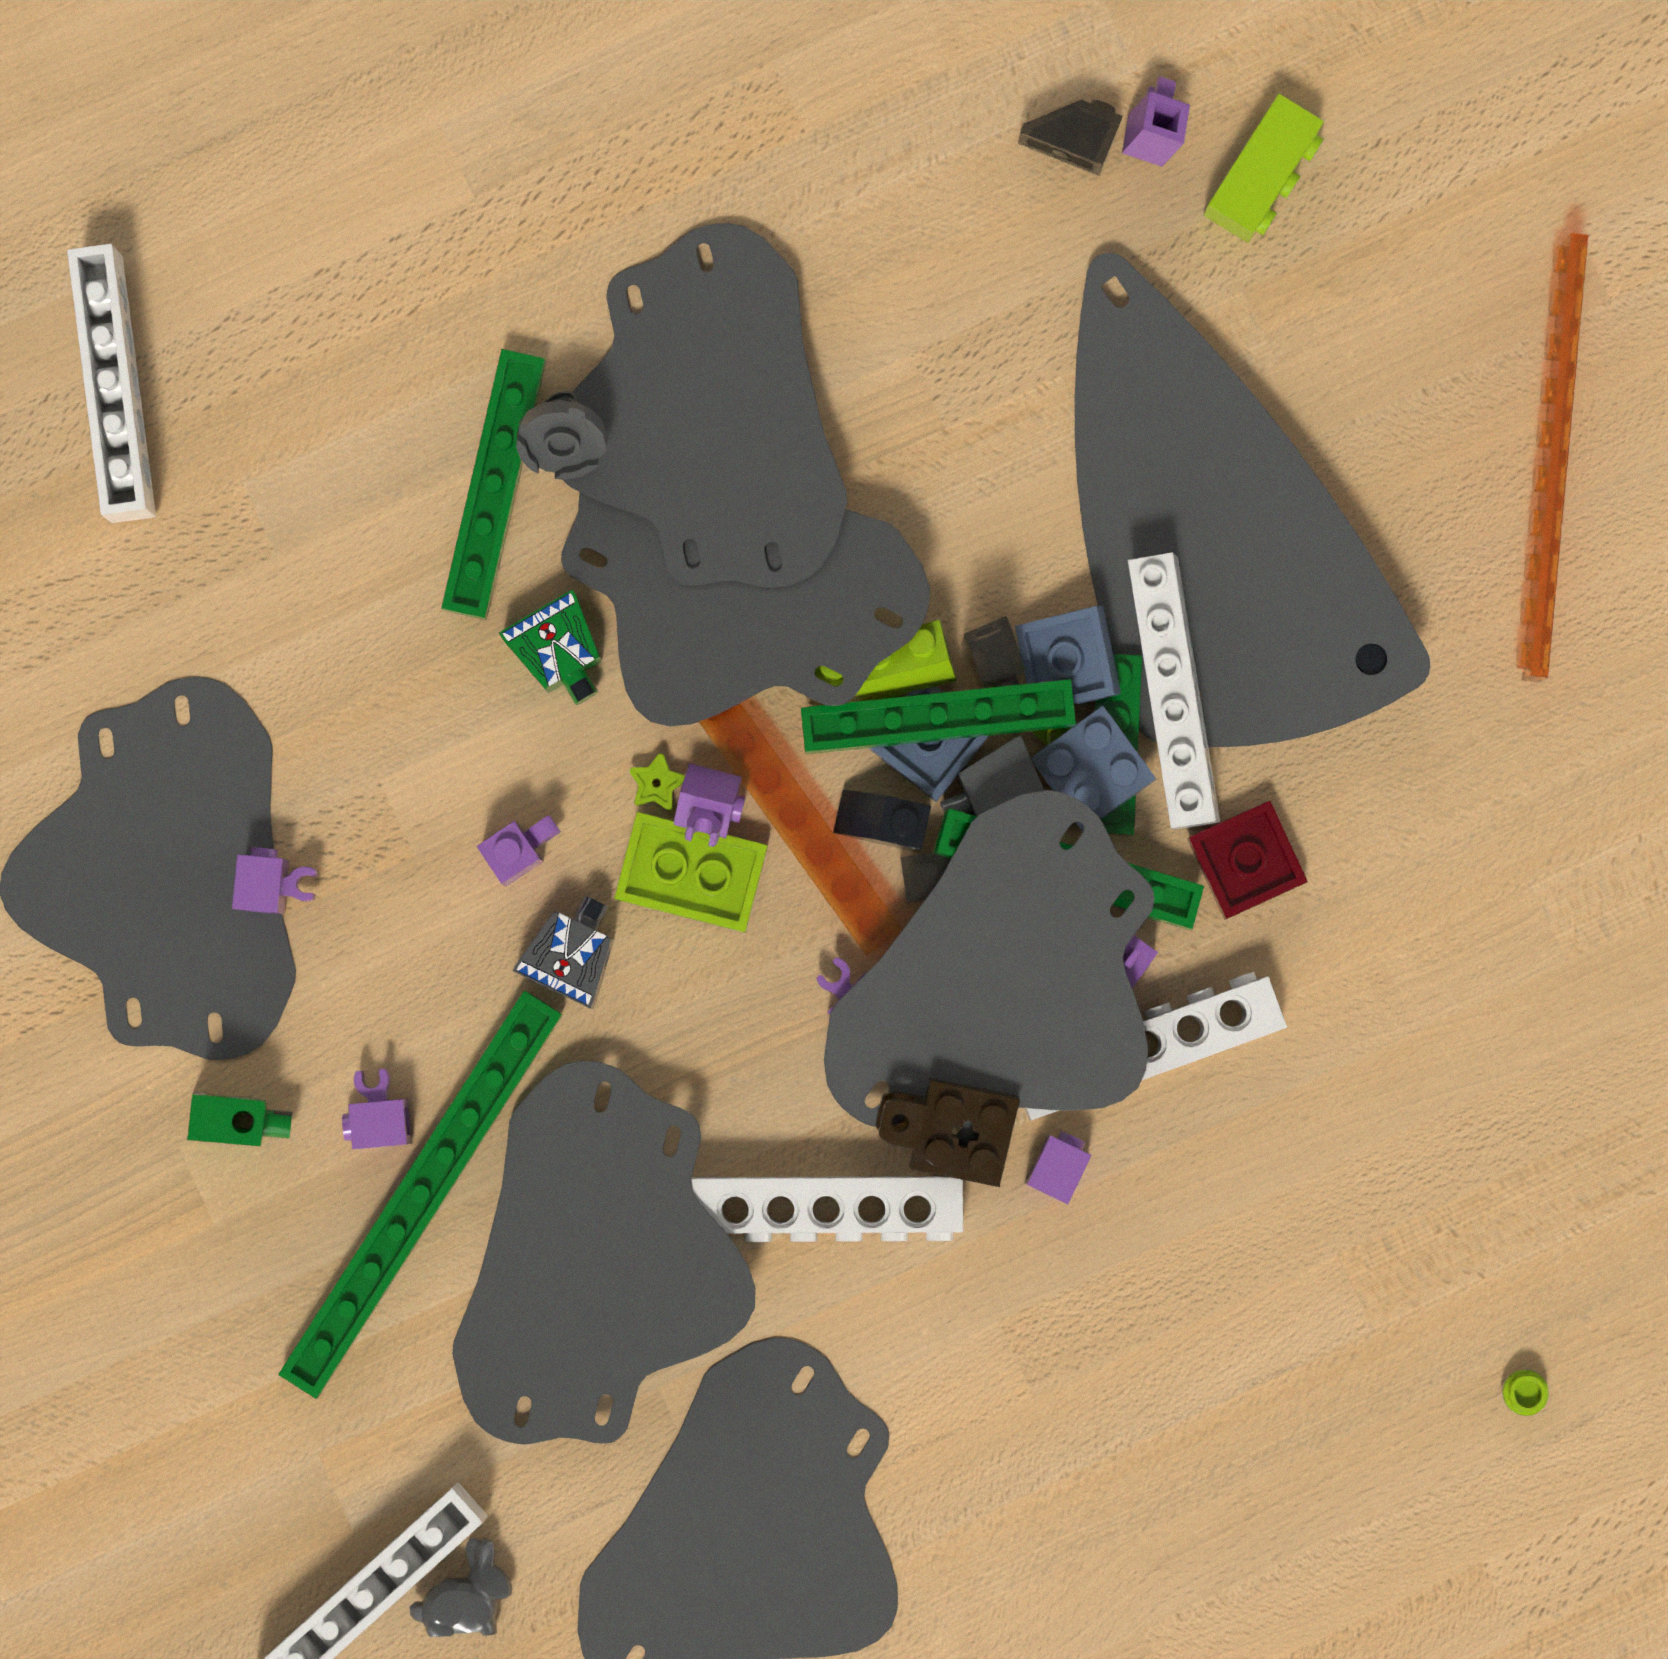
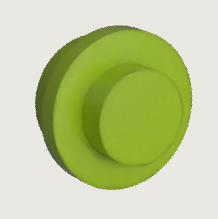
M1518 1370L1510 1374L1505 1380L1502 1396L1506 1406L1511 1411L1522 1416H1530L1540 1412L1545 1407L1549 1397L1547 1383L1538 1373L1531 1370Z

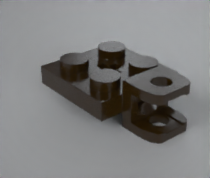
M929 1077L925 1099L923 1096L892 1091L884 1093L881 1096L875 1126L880 1138L887 1143L913 1149L909 1164L913 1170L1000 1187L1020 1098L1016 1095ZM895 1115H905L902 1121L898 1123L891 1122ZM964 1121H970L972 1130L977 1132L976 1137L968 1139L966 1144H960L959 1138L952 1134L953 1128H961Z

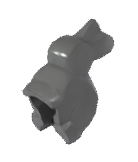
M471 1538L466 1544L467 1558L471 1568L468 1577L446 1578L431 1588L422 1601H416L409 1606L410 1615L417 1622L424 1624L428 1636L447 1637L458 1633L480 1632L483 1636H490L497 1633L495 1620L498 1611L497 1600L510 1597L513 1588L506 1573L494 1565L495 1549L492 1540L484 1538L479 1541L476 1538Z

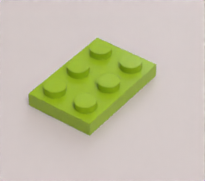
M637 812L614 899L746 933L768 845L727 835L726 838L719 837L717 845L711 847L708 846L710 836L707 833L695 832L692 840L688 841L685 840L684 836L686 828L674 825V821Z

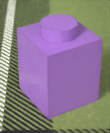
M1063 1131L1060 1132L1058 1138L1047 1135L1025 1184L1069 1204L1091 1157L1090 1154L1082 1151L1086 1142Z

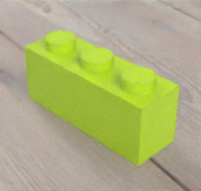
M1278 94L1211 199L1203 216L1247 243L1250 242L1255 232L1264 236L1277 215V212L1271 209L1279 195L1286 199L1288 198L1301 177L1294 172L1302 158L1310 162L1324 141V138L1317 135L1324 121L1283 95Z
M940 620L922 624L918 632L908 643L879 662L867 677L858 693L848 702L893 698L908 694V692L924 690L957 681L948 642ZM818 666L814 672L818 679L835 687L840 686L844 680L841 674L825 666Z

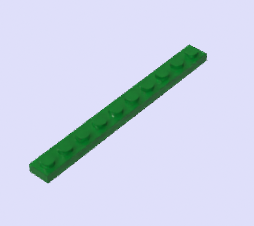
M525 990L522 992L278 1374L279 1376L313 1398H319L562 1018V1013Z

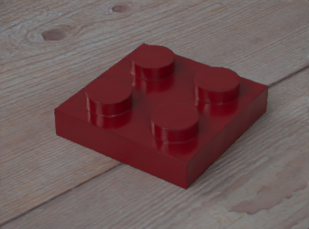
M1267 801L1187 838L1224 920L1308 882L1271 801Z

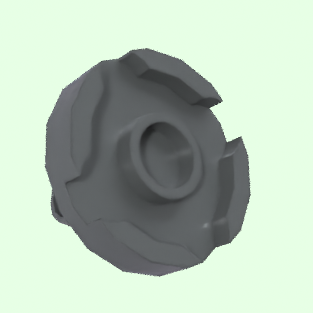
M563 391L550 396L544 403L528 410L519 421L516 447L520 459L531 471L539 473L540 468L547 472H554V479H573L582 477L597 468L599 458L606 452L607 432L604 422L592 409L580 404L576 395L572 392Z

